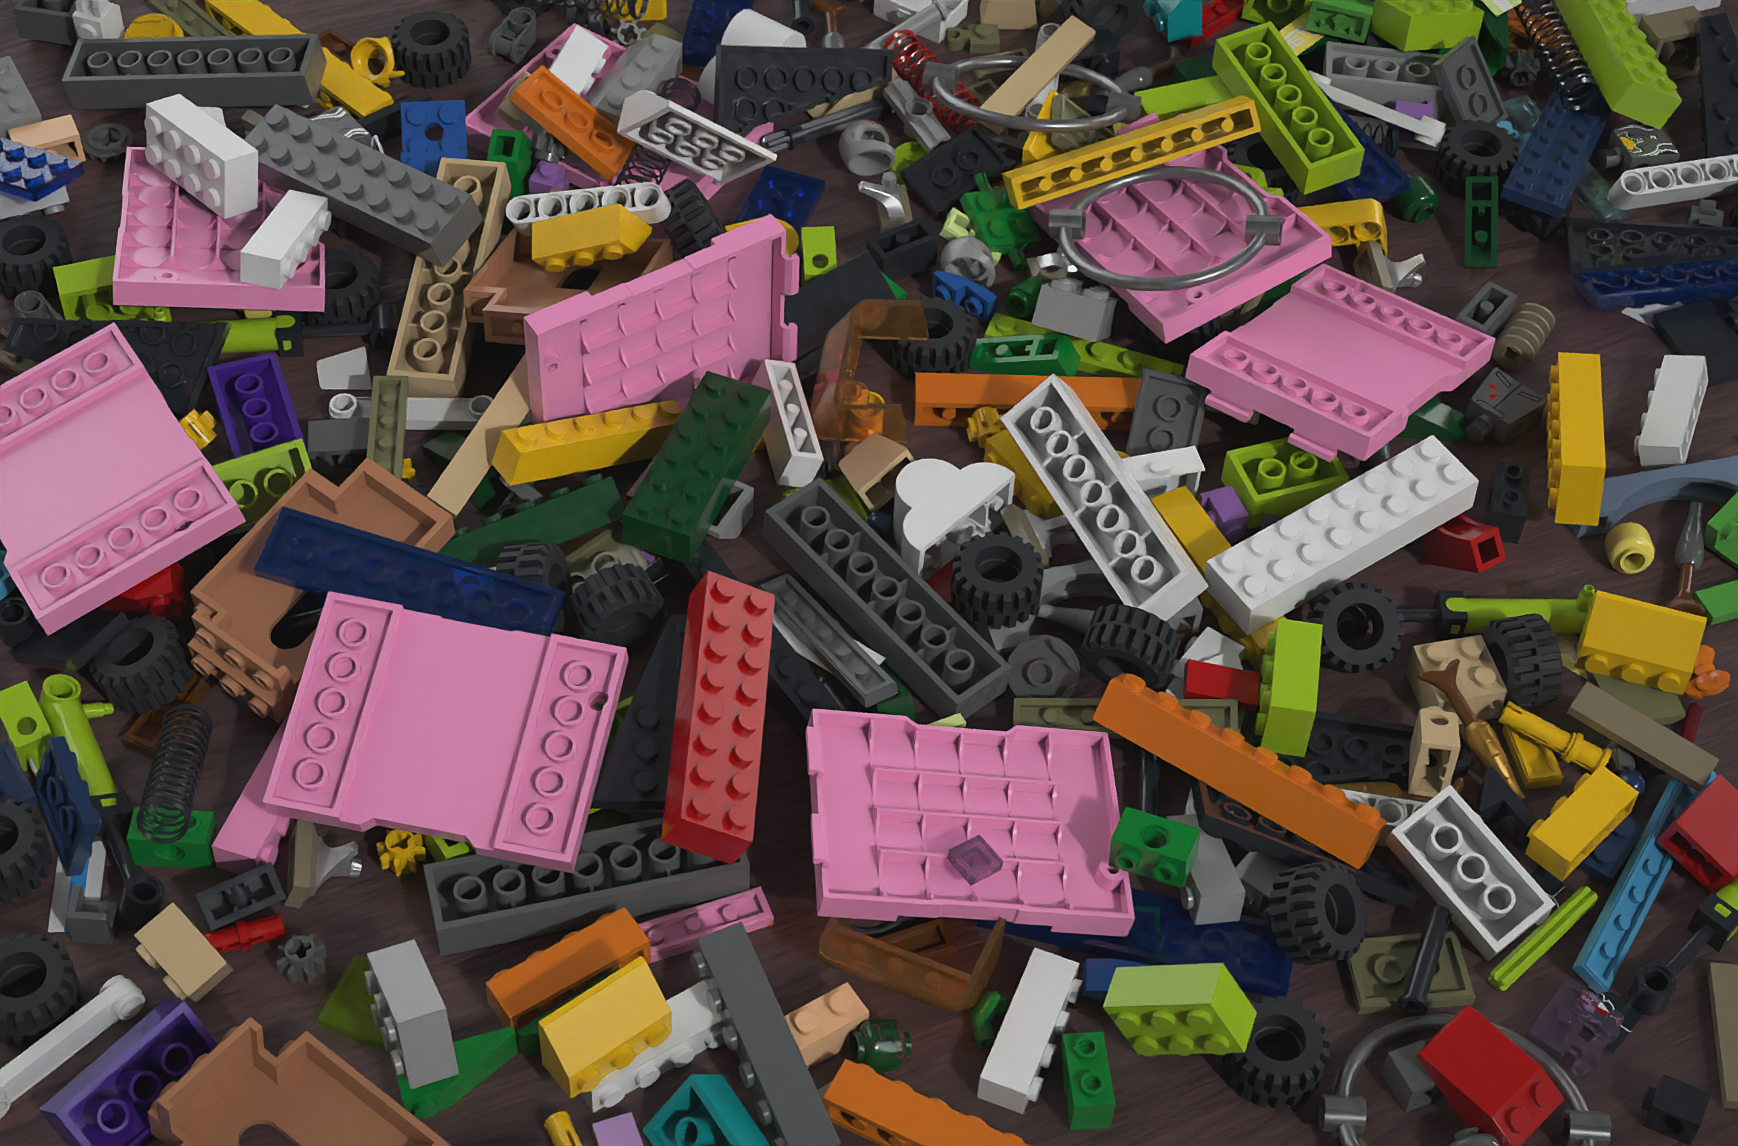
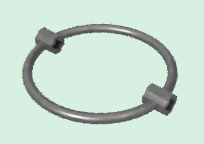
M1026 56L975 57L960 60L949 65L928 61L923 73V90L933 91L937 98L950 109L969 118L1010 129L1047 133H1070L1096 130L1117 122L1131 124L1139 120L1142 106V96L1130 95L1119 83L1091 69L1070 63L1059 74L1090 82L1110 92L1106 114L1070 120L1025 118L986 110L962 101L953 95L956 91L960 73L989 68H1020L1030 58Z
M1185 166L1143 169L1098 184L1081 195L1069 209H1051L1048 224L1049 236L1059 239L1065 257L1077 270L1098 282L1138 291L1185 289L1223 278L1251 261L1264 245L1280 246L1283 229L1281 216L1271 215L1263 197L1249 184L1219 171ZM1188 179L1217 184L1244 197L1253 206L1257 214L1247 215L1245 243H1247V246L1242 251L1219 265L1181 276L1145 278L1114 273L1086 260L1073 243V239H1084L1087 221L1084 210L1088 206L1113 191L1148 181Z
M1427 1014L1400 1019L1375 1030L1364 1038L1345 1060L1336 1082L1335 1094L1321 1095L1318 1116L1319 1129L1325 1132H1338L1343 1146H1361L1356 1134H1363L1366 1127V1099L1360 1096H1351V1090L1355 1077L1365 1060L1374 1051L1395 1038L1419 1031L1441 1030L1455 1015ZM1492 1023L1542 1066L1566 1099L1571 1110H1564L1561 1117L1560 1134L1562 1144H1566V1146H1609L1612 1127L1610 1115H1607L1605 1112L1589 1111L1584 1098L1568 1074L1541 1048L1519 1034Z

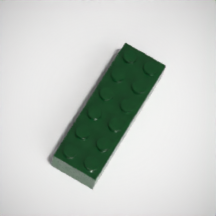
M706 371L622 514L624 544L690 565L771 419L772 390Z

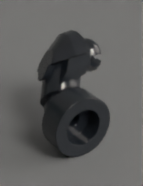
M579 0L577 3L579 7H583L585 5L584 2L581 0ZM575 6L573 8L565 7L564 19L567 25L571 26L575 23L610 41L612 40V35L610 34L612 27L606 13L593 14L588 20L589 11L587 8L578 10Z

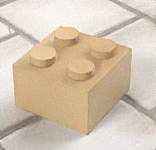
M1482 635L1413 646L1405 674L1421 709L1437 706L1443 709V711L1456 714L1445 694L1428 682L1418 679V675L1426 671H1444L1451 661L1459 659L1460 664L1456 675V684L1476 718L1481 720L1499 718L1508 690ZM1458 717V725L1463 724Z
M173 902L134 935L141 943L135 948L136 951L155 970L162 967L168 973L162 980L181 1000L189 997L193 1001L198 1002L233 971V968Z

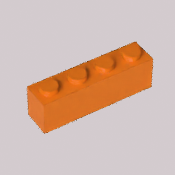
M625 907L614 913H606L600 916L595 923L583 930L567 934L559 943L550 948L532 953L526 961L519 965L496 973L491 980L485 983L488 1004L505 1028L514 1026L517 1037L518 1029L618 967L621 969L640 956L645 959L647 964L650 963V940Z

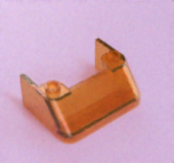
M864 300L852 308L826 335L809 410L817 438L821 440L863 441L870 434L877 433L896 443H908L909 436L901 404L869 403L870 394L868 387L863 382L854 380L862 338L928 340L929 332L922 301Z
M831 917L820 936L818 955L821 961L831 968L948 1012L966 1011L972 1009L978 1003L999 960L1006 919L998 918L971 975L853 931L850 927L855 918Z

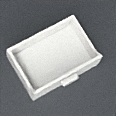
M874 0L873 15L899 25L930 6L932 0ZM937 0L942 6L947 20H940L918 35L939 44L947 36V28L956 27L967 16L968 0Z
M1195 446L1121 459L1148 499L1185 485L1196 499L1200 475L1202 471H1205V467Z

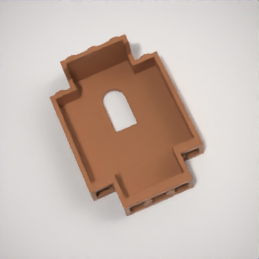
M551 189V190H550V192L569 191V190H558V189ZM592 205V206H589V207H587L584 211L590 210V209H592L594 206H593V205ZM562 209L556 210L552 217L558 215ZM514 227L463 290L466 322L484 323L485 342L525 345L523 317L585 291H588L593 296L672 264V241L670 239L652 238L651 234L635 253L625 254L620 259H602L594 261L589 266L574 265L565 267L561 272H549L532 260V236H524ZM579 269H597L601 271L588 290L560 288L573 271Z
M368 457L339 487L310 468L190 591L195 605L193 608L195 613L191 617L197 631L195 637L187 644L192 656L191 664L202 675L208 677L212 674L220 680V686L231 696L237 697L240 695L249 701L248 706L258 716L266 718L268 715L279 723L292 709L317 627L299 646L292 649H281L276 647L270 639L274 626L311 587H314L326 597L328 591L399 604L403 605V608L406 610L428 614L455 584L452 566L436 556V553L455 534L452 515Z
M251 1017L241 1026L231 1028L215 1049L209 1054L201 1055L178 1082H172L167 1085L152 1104L150 1111H148L151 1133L166 1146H239L242 1133L247 1128L256 1124H268L276 1128L297 1146H451L308 1031H305L296 1040L288 1041L281 1048L276 1058L264 1048L263 1028Z

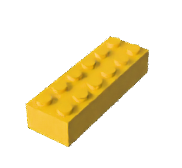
M1558 352L1557 365L1550 366L1549 385L1551 387L1550 394L1547 393L1548 401L1546 404V432H1548L1547 470H1549L1547 485L1549 489L1548 509H1554L1555 523L1598 526L1606 470L1600 354Z

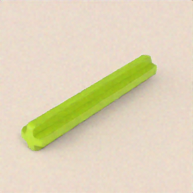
M1581 886L1490 972L1488 977L1489 983L1495 986L1498 991H1505L1595 906L1598 900L1596 892L1591 891L1588 886Z

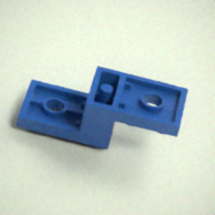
M465 100L400 102L403 153H400L402 163L436 178L441 157L468 159ZM436 126L441 128L444 132L442 138L437 141L427 139L425 133L430 127Z

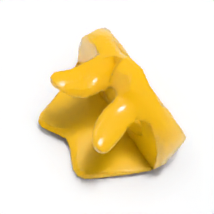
M365 37L354 45L350 56L352 67L361 76L367 77L372 84L381 85L386 88L390 85L389 78L405 75L404 71H393L394 55L391 48L392 42L388 37ZM380 52H382L385 58L384 69L380 74L374 75L369 70L368 59L377 58Z

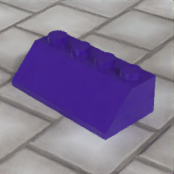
M275 352L207 367L213 398L232 459L298 438H302L307 452V447Z
M165 999L38 1110L69 1146H141L153 1135L150 1130L148 1111H150L152 1104L160 1096L163 1089L172 1082H178L201 1055L209 1054L218 1044L185 1001Z

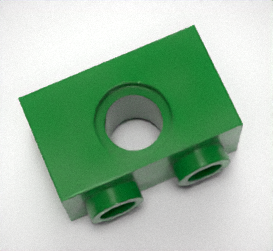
M135 807L127 835L128 846L135 865L212 870L214 863L212 844L218 835L213 812L193 810L187 833L176 842L159 844L148 840L139 831L136 818L140 808ZM149 807L147 808L151 816L164 823H176L184 819V816L165 818L154 813ZM155 808L166 815H178L181 813L180 810ZM144 812L148 823L161 831H174L180 829L185 824L162 826L153 822ZM142 820V825L144 826L145 830L152 836L158 838H171L179 834L176 833L173 835H163L154 832L149 827H147Z
M1125 807L1111 838L1108 865L1183 888L1198 854L1201 829Z
M1104 1033L1063 1034L1059 1053V1065L1069 1129L1074 1131L1110 1128L1115 1109V1098Z

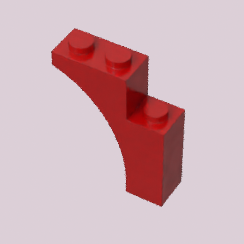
M1389 457V458H1387V459H1385V460H1383V461H1381V462L1376 463L1377 466L1380 465L1381 463H1383V462L1389 460V459L1392 458V457ZM1463 514L1457 515L1420 537L1427 564L1480 573L1507 560L1498 527L1478 523Z

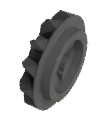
M105 123L92 127L84 134L81 141L84 154H89L91 160L100 158L103 163L108 159L117 161L118 156H126L127 147H134L132 132L127 127L116 123ZM110 139H112L113 143H110L109 146H106L107 143L110 142Z

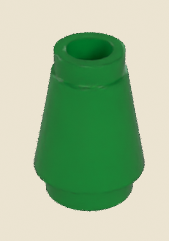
M1031 276L1010 289L1005 295L1004 306L1006 311L1015 318L1031 315L1036 307L1041 286L1044 284L1039 277Z

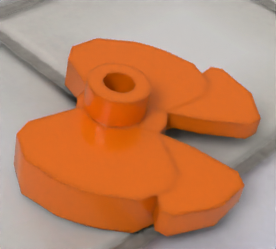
M1700 645L1692 673L1695 678L1688 682L1683 693L1688 698L1700 700L1702 695H1715L1729 687L1730 674L1715 669L1713 665L1715 653L1713 648L1707 645Z

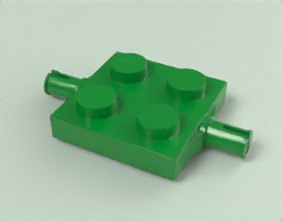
M985 172L975 175L973 179L980 192L965 193L960 199V203L975 232L976 238L983 242L991 253L999 252L1009 255L1014 270L1017 271L1025 268L1027 263L1021 250L1035 248L1042 241L1028 209L1018 210L1011 205L1007 190L992 188Z

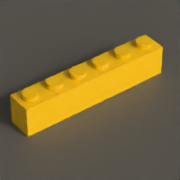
M673 399L502 430L492 465L509 486L655 458L678 421L683 409Z
M1186 485L1150 498L1149 500L1205 580L1207 561L1232 546ZM1205 589L1199 594L1202 604L1206 608H1210L1216 616L1222 631L1229 634L1233 641L1245 647L1243 659H1247L1255 671L1261 669L1263 655L1270 656V654H1265L1268 632L1275 633L1278 618L1247 636Z

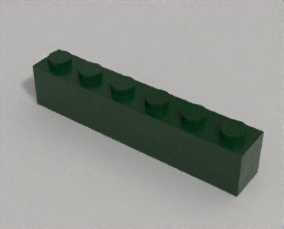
M602 473L582 480L584 487L570 492L567 486L549 493L550 501L537 505L534 499L516 506L517 514L503 519L502 514L499 513L481 520L483 527L470 532L468 526L455 530V534L436 553V556L452 566V569L486 571L488 568L497 566L499 555L506 546L539 542H554L556 545H559L622 520L625 508L612 476L604 479Z

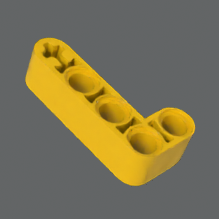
M1360 199L1297 208L1331 236V247L1356 244L1359 254L1368 240L1380 243L1383 256L1387 257V228L1383 207L1377 200Z

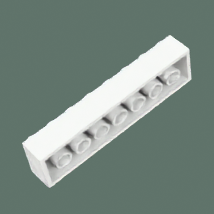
M1052 374L1001 417V420L1124 605L1143 609L1167 621L1209 587L1070 386L1055 374Z
M1432 435L1208 560L1206 563L1205 581L1209 587L1206 590L1248 636L1473 507L1479 480Z

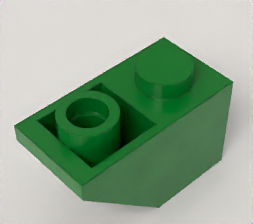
M492 129L487 161L506 162L511 182L509 200L525 195L533 149L529 148L531 139L522 131Z

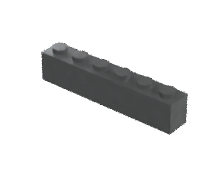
M742 921L697 938L693 954L690 955L693 969L698 977L703 976L709 988L706 991L708 1003L714 1014L720 1013L725 1024V1027L722 1028L725 1042L731 1051L736 1049L742 1063L739 1064L740 1076L747 1088L752 1087L758 1099L755 1102L757 1115L764 1126L769 1124L775 1138L772 1140V1146H840L841 1141Z

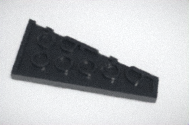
M1192 775L1190 776L1198 825L1207 835L1217 839L1222 837L1231 839L1250 852H1258L1259 850L1270 854L1276 861L1287 866H1292L1293 864L1302 866L1335 861L1338 865L1342 864L1345 866L1348 874L1352 873L1356 879V885L1360 887L1362 893L1366 891L1374 894L1390 906H1398L1400 904L1412 909L1418 898L1412 878L1372 857H1369L1361 868L1357 869L1211 787L1202 780Z

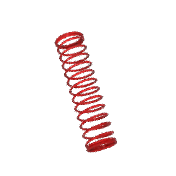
M900 30L895 32L885 42L883 49H887L896 37L902 34H910L901 38L892 48L894 51L902 40L912 37V43L900 52L897 59L893 60V68L897 71L898 75L903 77L904 81H908L918 96L925 99L928 98L931 102V97L936 96L935 94L932 95L933 91H930L929 96H924L925 90L918 89V84L922 83V80L919 81V78L923 74L925 66L916 74H912V72L926 58H929V62L931 58L935 59V63L941 62H938L937 57L932 55L929 49L925 48L924 43L920 42L912 31ZM918 44L921 45L923 49L917 50ZM908 47H910L909 50H908L903 56H901V55L903 54V52H904ZM922 51L920 58L914 64L905 68L910 58ZM925 51L928 52L929 55L923 57ZM905 62L903 68H898L899 63ZM911 69L910 75H905V70ZM918 75L916 82H911V77ZM957 83V86H961L962 90L955 92L954 96L962 92L959 98L962 99L965 92L969 97L962 99V101L968 100L967 103H970L972 99L975 101L974 106H982L978 104L975 97H971L970 91L965 90L963 84ZM938 98L936 103H932V105H935L933 111L936 112L938 117L942 118L943 122L956 135L975 123L977 125L980 123L978 120H972L969 117L959 122L963 115L957 113L952 116L954 110H951L949 117L944 116V111L950 110V108L945 109L946 105L944 104L942 110L938 109L937 105L942 103L941 101L938 102ZM960 114L956 124L951 123V118ZM966 122L963 131L957 130V125Z

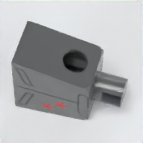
M1495 367L1470 400L1465 421L1469 424L1466 427V433L1474 442H1481L1488 436L1498 444L1505 445L1541 423L1548 400Z

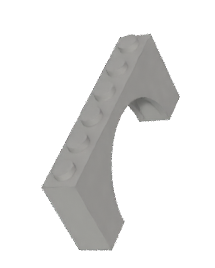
M1086 560L1066 566H1053L1044 569L1040 602L1037 605L1036 612L1033 615L1029 614L1027 621L1024 623L1017 621L1016 627L1012 628L1003 625L1001 629H993V626L986 625L985 628L977 626L980 636L1008 663L1009 656L1018 644L1029 638V628L1038 617L1041 603L1052 606L1060 601L1080 596H1103L1122 600L1095 560ZM997 578V579H987V580L993 581V582H1007V581H1005V580H1003V579H999V578ZM1195 597L1166 621L1177 633L1186 629H1191L1192 633L1199 632L1203 608L1198 597Z

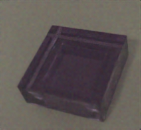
M980 834L949 849L947 855L949 862L970 885L999 872L1004 863Z

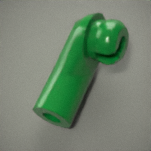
M989 991L983 994L970 1014L976 1045L980 1049H987L994 1045L996 1038L991 1022L995 1016H1002L1003 1011L1006 1012L1008 1010L1009 1003L1007 997L999 994L997 991Z

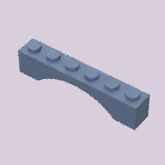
M1738 455L1716 460H1704L1681 466L1674 465L1669 468L1652 471H1640L1635 474L1607 477L1604 479L1598 526L1569 525L1576 538L1608 533L1616 522L1629 512L1659 501L1695 500L1724 506L1738 492Z

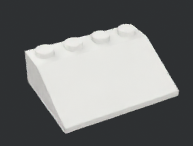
M640 90L624 99L617 134L703 176L708 174L714 177V181L721 185L776 161L777 154L670 100L657 96L651 91Z

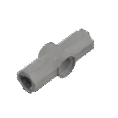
M898 78L892 80L888 87L884 89V98L904 123V133L908 137L916 139L927 154L952 139L932 114V103L928 99L919 97L908 81Z

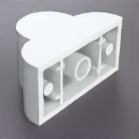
M744 9L729 23L723 35L721 45L806 47V40L803 34L751 9ZM716 56L705 67L697 87L701 98L714 104Z
M920 459L906 465L899 472L896 479L892 529L894 539L901 547V558L926 581L954 558L956 551H960L962 543L965 541L971 543V537L977 534L983 537L985 532H996L1005 524L1000 510L1012 504L1015 473L1004 466L988 462L971 464L961 470L939 459Z

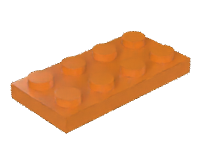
M543 65L527 78L509 98L523 113L533 118L547 133L556 137L568 147L570 152L579 156L597 174L603 176L609 182L621 171L635 144L634 141L617 134L618 127Z

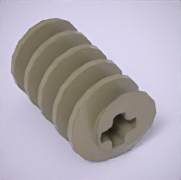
M1526 303L1520 305L1515 310L1514 315L1499 334L1492 350L1493 358L1501 367L1509 371L1519 372L1523 369L1524 365H1528L1534 360V356L1539 352L1540 347L1544 344L1545 339L1548 338L1556 323L1550 310L1536 303Z

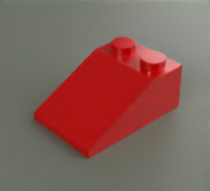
M176 561L100 605L99 608L123 611L124 614L139 616L140 618L146 614H153L154 617L160 615L172 623L180 622L184 616L194 614L189 574Z
M1465 1005L1415 1055L1467 1128L1477 1127L1479 1133L1492 1134L1496 1137L1499 1146H1521L1565 1099L1542 1066L1471 1005Z

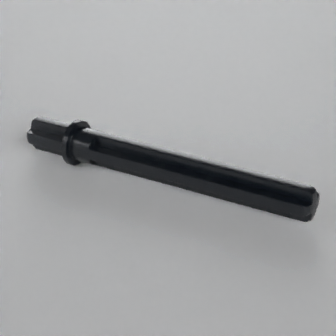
M881 97L793 127L783 126L781 131L763 136L761 138V147L773 153L786 148L793 150L798 144L844 130L855 121L874 120L895 113V111L886 99Z

